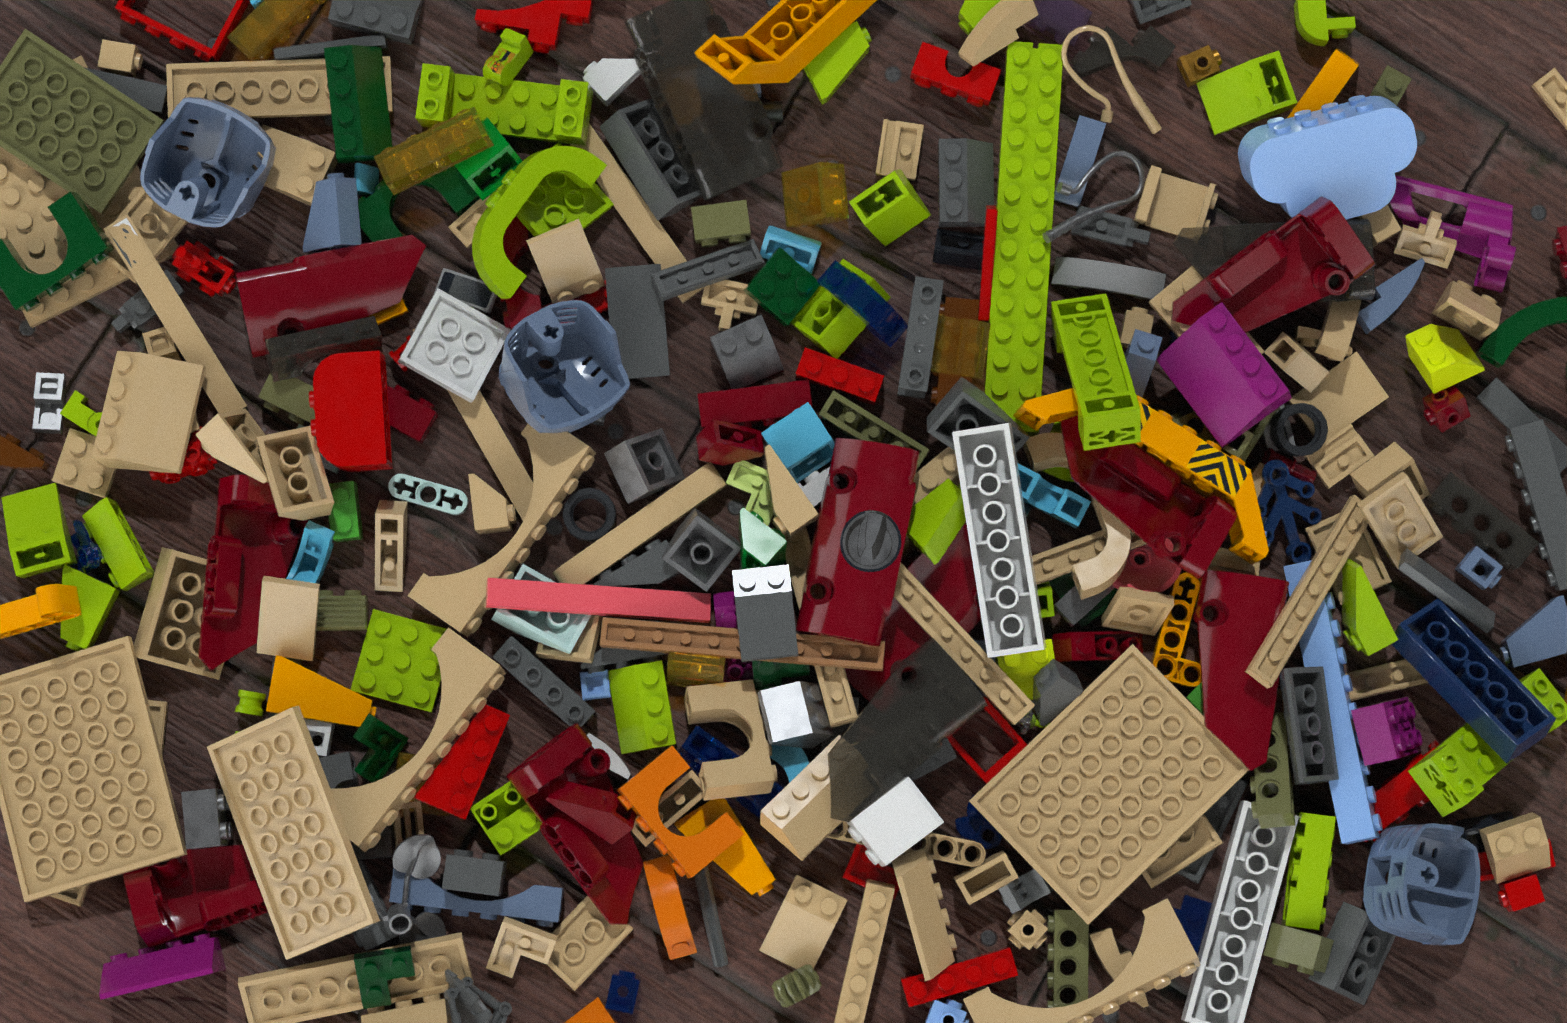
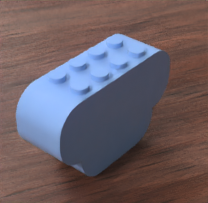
M1364 95L1353 96L1348 99L1349 102L1339 105L1336 102L1322 105L1320 110L1313 112L1311 110L1298 111L1291 118H1272L1267 121V124L1250 130L1241 140L1238 148L1241 173L1246 182L1263 199L1272 203H1278L1291 218L1321 196L1331 200L1346 220L1376 212L1385 207L1395 193V173L1407 167L1415 156L1417 138L1413 122L1405 112L1389 99L1381 96L1365 97Z

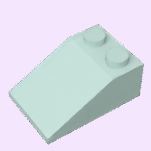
M524 564L514 578L515 580L554 582ZM497 608L491 620L516 634L570 654L591 615Z

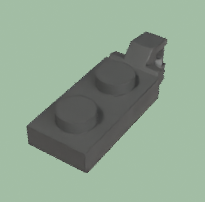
M1078 205L1076 215L1092 208ZM1102 212L1080 223L1072 229L1071 234L1122 247H1132L1133 242L1148 245L1151 232L1137 229L1138 222L1132 221V218Z
M166 269L164 271L165 275L178 296H182L185 290ZM140 290L119 309L122 314L111 324L121 334L131 325L134 329H137L139 326L143 327L156 317L157 314L143 291Z

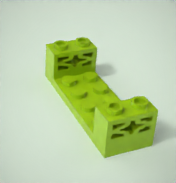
M423 63L415 119L422 127L469 132L488 117L502 136L586 146L593 90L589 82L561 79L560 85L512 80L510 84L504 86L482 76L456 74L450 66Z
M1107 294L1052 301V336L1057 353L1063 352L1078 405V428L1084 451L1141 442L1140 406Z
M1540 668L1519 679L1556 718L1549 732L1555 730L1567 720V703ZM1466 722L1408 770V772L1441 816L1444 817L1465 806L1484 790L1482 785L1507 764Z

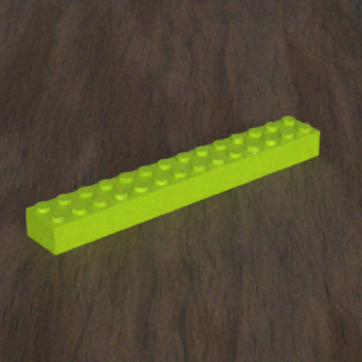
M1014 41L1007 45L996 195L998 216L990 319H988L984 393L1029 436L1038 435L1039 429L1037 431L1013 417V415L1026 400L1040 397L1042 392L1051 242H1045L1043 233L1052 229L1063 63L1061 58L1062 45L1039 43L1037 48H1033V43Z

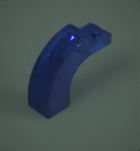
M836 260L817 280L820 286L847 306L862 320L872 334L890 348L908 328L904 319L882 296L854 272L851 273Z

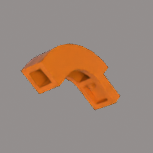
M666 855L645 861L643 864L669 959L673 960L695 954L697 949L683 904L677 875L671 865L673 863L672 858Z

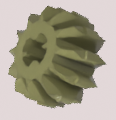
M804 965L776 980L772 985L775 998L780 1002L781 1006L789 1007L819 991L822 985L817 972L814 971L812 966Z

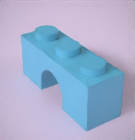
M1017 463L1023 502L1076 529L1091 501L1068 489H1062L1049 483L1040 474Z

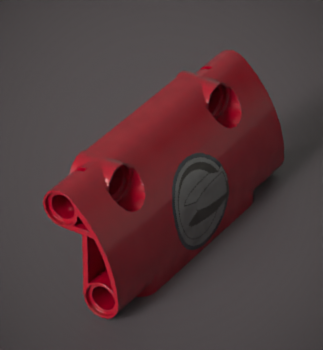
M836 438L802 590L803 598L796 632L806 635H825L865 645L880 646L885 619L889 616L912 510L916 490L914 479L920 455L919 451L873 441ZM839 475L845 479V489H838L834 486V476ZM812 585H818L822 588L823 597L821 599H815L811 596L810 588Z

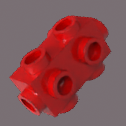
M188 241L184 245L180 244L172 255V259H174L172 265L178 269L175 274L187 282H190L192 278L201 283L199 289L211 297L215 293L221 297L224 292L227 294L231 293L237 284V280L234 278L236 272L232 270L234 264L222 256H219L218 259L210 256L209 252L211 250L198 241L194 245ZM217 273H221L223 276L219 283L213 281V276Z
M199 431L191 433L190 441L188 442L181 474L149 471L153 481L159 480L161 483L172 484L180 481L182 477L205 475L208 470L215 469L218 459L212 457L202 448L201 441L195 435Z

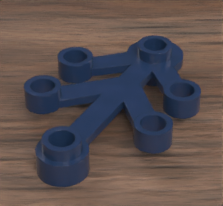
M1271 460L1263 467L1262 479L1264 485L1257 498L1261 517L1263 518L1267 513L1266 505L1273 492L1276 497V501L1264 525V531L1267 532V544L1272 543L1274 540V531L1281 518L1289 544L1286 548L1288 560L1294 563L1308 561L1311 557V548L1307 543L1300 541L1292 512L1302 516L1303 520L1310 524L1319 523L1322 513L1318 508L1308 507L1288 497L1285 485L1295 489L1299 497L1306 499L1313 496L1315 487L1311 482L1301 481L1291 476L1284 462ZM1276 469V476L1272 478V473ZM1307 485V492L1303 494L1302 489ZM1314 511L1315 516L1310 520V513ZM1297 547L1298 553L1294 556V551Z

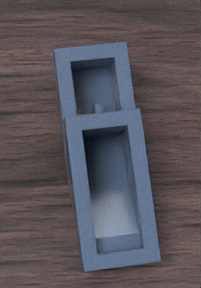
M1079 115L1057 185L1060 182L1071 185L1072 188L1078 185L1083 176L1093 166L1106 123ZM1087 182L1078 193L1070 194L1069 196L1057 193L1055 189L1054 201L1078 208Z
M1423 258L1371 291L1376 301L1359 311L1357 321L1366 334L1384 322L1405 300L1420 276L1425 264Z

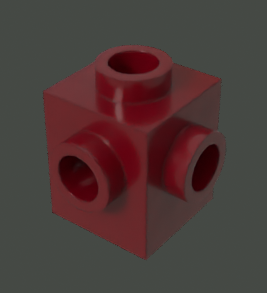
M1454 385L1435 394L1432 392L1422 398L1425 406L1423 415L1429 425L1435 424L1441 432L1471 416L1465 397Z

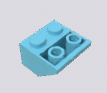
M808 402L761 433L766 443L770 444L796 483L832 460L835 443Z

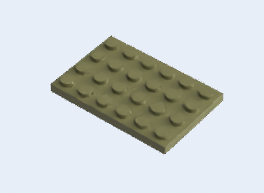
M25 29L0 65V146L68 192H77L83 202L104 214L144 155L150 138L165 121Z

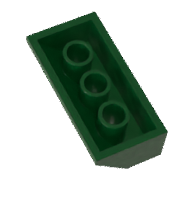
M360 45L324 48L338 164L394 158L382 48Z

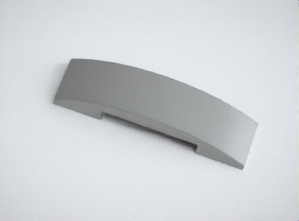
M1056 257L1051 285L1099 290L1134 296L1137 299L1150 301L1164 289L1166 274L1110 262Z

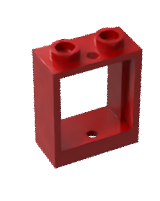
M975 697L964 707V710L967 712L959 720L954 716L943 728L946 731L944 733L952 748L986 785L1027 744L985 697L980 701ZM982 708L1015 743L1006 754L985 772L952 736Z

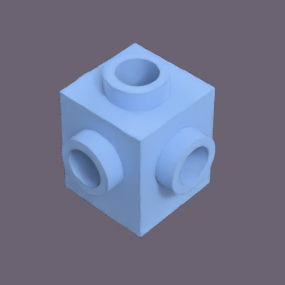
M947 998L945 1003L933 1000L925 1023H943V1018L946 1015L952 1016L953 1020L951 1023H969V1019L965 1017L967 1012L961 1009L962 1003Z

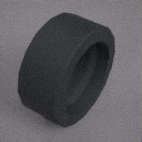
M1306 403L1285 406L1275 415L1271 426L1272 440L1277 448L1286 455L1295 457L1312 455L1318 451L1325 443L1328 433L1327 420L1322 412L1315 406ZM1297 413L1310 417L1315 427V434L1311 442L1300 447L1292 445L1284 435L1286 420Z
M594 488L579 489L570 495L563 509L564 524L571 535L586 542L597 541L614 528L617 518L615 505L610 497L601 490ZM589 498L601 502L606 510V520L602 527L590 532L580 529L573 518L576 505L582 500Z

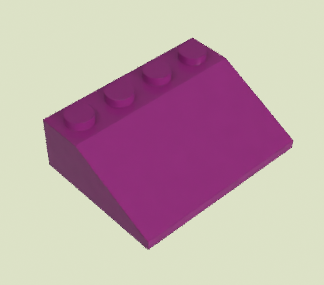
M1222 302L1200 317L1156 358L1158 364L1222 448L1292 398L1288 388Z
M210 933L194 936V942L183 945V940L181 939L166 943L167 949L156 951L155 947L139 949V955L128 958L127 952L110 956L111 962L103 964L99 991L100 1000L226 970L219 937L211 938Z

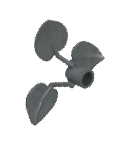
M428 834L414 835L405 839L397 846L393 853L392 862L394 869L406 873L402 902L392 905L388 913H385L379 906L374 905L377 913L382 916V920L388 921L390 930L395 934H399L401 944L446 935L444 922L437 914L421 912L414 918L407 907L410 876L412 875L417 879H425L434 875L440 866V851L433 836Z

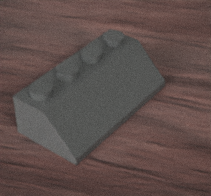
M654 97L618 110L600 126L601 131L657 221L679 212L711 192L710 187Z
M1323 666L1282 669L1279 675L1280 690L1282 692L1294 785L1339 780Z

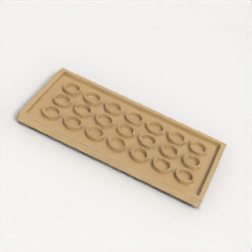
M300 707L289 708L207 746L286 960L379 922L380 919Z

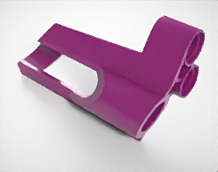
M1395 175L1396 190L1390 204L1395 214L1402 219L1403 225L1418 229L1420 223L1426 225L1428 218L1417 214L1411 192L1461 204L1467 209L1462 226L1441 222L1439 229L1444 230V237L1457 240L1455 250L1480 258L1474 286L1502 293L1516 251V247L1511 246L1513 205Z

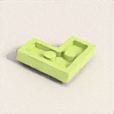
M747 461L734 463L726 484L751 494L745 509L759 514L764 523L769 527L773 517V508L767 470Z

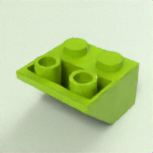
M901 169L894 170L849 201L863 224L884 246H887L931 216Z
M510 781L470 808L500 855L506 854L540 831L541 822Z

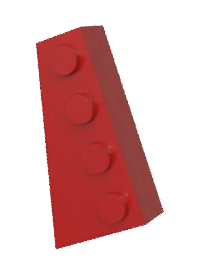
M486 704L480 712H475L469 720V726L466 731L461 735H457L451 743L452 746L448 754L443 758L440 757L435 763L430 777L422 780L417 786L413 799L459 819L466 820L510 715Z
M1436 740L1428 745L1430 750L1427 753L1416 755L1408 761L1402 772H1394L1381 784V788H1374L1377 802L1373 803L1374 812L1380 815L1383 828L1382 831H1379V834L1393 821L1399 824L1410 815L1408 810L1416 804L1420 808L1430 801L1408 770L1439 745Z

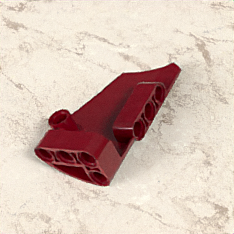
M1321 196L1277 230H1271L1261 235L1173 301L1171 320L1192 326L1200 317L1222 302L1246 333L1326 296L1345 293L1350 283L1374 267L1375 262L1336 205L1331 200ZM1337 274V284L1329 287L1330 277Z
M407 235L304 255L293 259L290 263L236 273L253 358L285 351L289 353L299 352L309 342L399 304L426 245L415 236ZM290 332L297 333L300 336L294 343L284 340L285 336Z
M1078 415L1060 421L1065 454L1072 480L1153 548L1157 557L1168 559L1193 577L1199 579L1208 569L1237 519L1235 507L1216 495L1207 498L1202 497L1181 483L1182 478L1177 473L1133 444L1084 451L1079 434ZM1166 538L1170 539L1173 543L1172 552L1166 549Z
M231 475L219 479L215 534L211 537L207 550L198 657L209 670L215 669L228 659L257 643L263 577L270 576L285 579L298 540L302 538L304 528L308 523V520L302 521L278 516L269 482L262 483L248 475ZM290 521L294 525L293 532L290 529Z
M1206 570L1201 576L1198 601L1192 614L1193 620L1198 626L1204 726L1249 771H1252L1267 761L1279 676L1273 686L1267 689L1245 671L1286 604L1289 582L1256 575ZM1206 606L1210 607L1213 611L1211 621H1207L1203 616V610Z
M575 723L525 759L506 777L541 822L540 830L544 838L606 921L612 925H627L633 894L644 865L631 832L629 831L614 844H610L546 800L550 781L555 778L614 793L606 773L611 763L608 753L600 748L594 749L591 740L579 724Z
M243 844L187 850V855L170 859L165 864L160 862L123 874L136 929L149 948L203 929L217 931L268 912Z

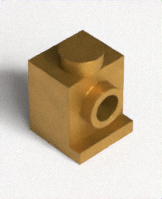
M1207 45L1190 54L1179 57L1176 64L1189 88L1197 82L1218 74L1222 60L1216 49L1211 51L1210 46ZM1204 59L1207 66L1200 67L1197 64V60Z

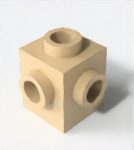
M1024 909L1022 913L1020 911L1015 912L1007 921L1010 926L1006 930L1011 934L1008 940L1020 950L1023 946L1028 950L1032 946L1037 949L1048 937L1044 934L1048 928L1043 925L1047 920L1035 909L1031 913L1027 909ZM1027 924L1033 927L1031 935L1023 933V927Z

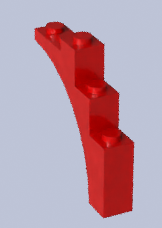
M543 0L517 9L499 11L477 9L475 22L477 26H481V30L496 33L497 29L505 30L507 28L523 35L526 34L534 51L549 53V50H557L562 19H566V23L575 26H582L583 23L590 24L594 0Z

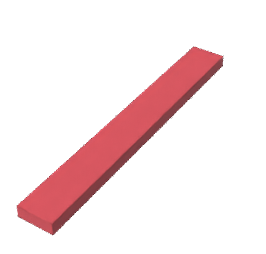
M488 578L486 608L709 623L711 593Z

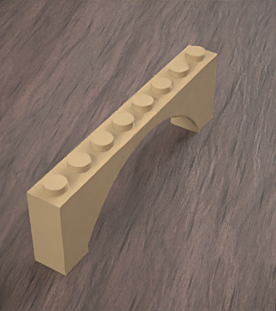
M529 424L526 425L521 435L527 439L531 452L533 490L528 511L517 533L496 555L474 568L444 576H428L423 573L408 594V597L466 637H469L471 633H475L482 623V616L487 610L492 609L486 608L487 579H513L514 570L519 563L522 564L526 561L530 554V547L535 540L541 539L546 531V524L551 517L557 516L562 508V501L567 494H571L576 489L579 482L578 478L594 462L596 452L569 432L539 433Z
M449 627L431 649L437 656L442 681L441 702L435 725L422 748L403 767L383 779L358 787L331 789L349 840L365 853L379 842L381 832L386 826H390L397 819L399 809L404 803L412 800L416 794L417 786L422 780L430 777L435 763L440 757L443 758L448 754L453 740L457 735H461L466 731L471 717L475 712L478 713L484 708L487 702L486 698L493 690H497L504 681L506 672L498 663Z
M1167 898L1142 911L1145 917L1143 931L1130 962L1114 982L1093 997L1064 1007L1038 1008L1005 1000L993 994L989 987L964 998L963 1001L974 1023H1092L1094 1021L1093 1018L1103 1013L1104 1015L1112 1014L1120 1008L1119 1005L1127 1001L1136 1002L1142 999L1146 992L1154 988L1156 990L1168 986L1172 979L1180 975L1182 977L1191 975L1197 970L1196 967L1201 964Z

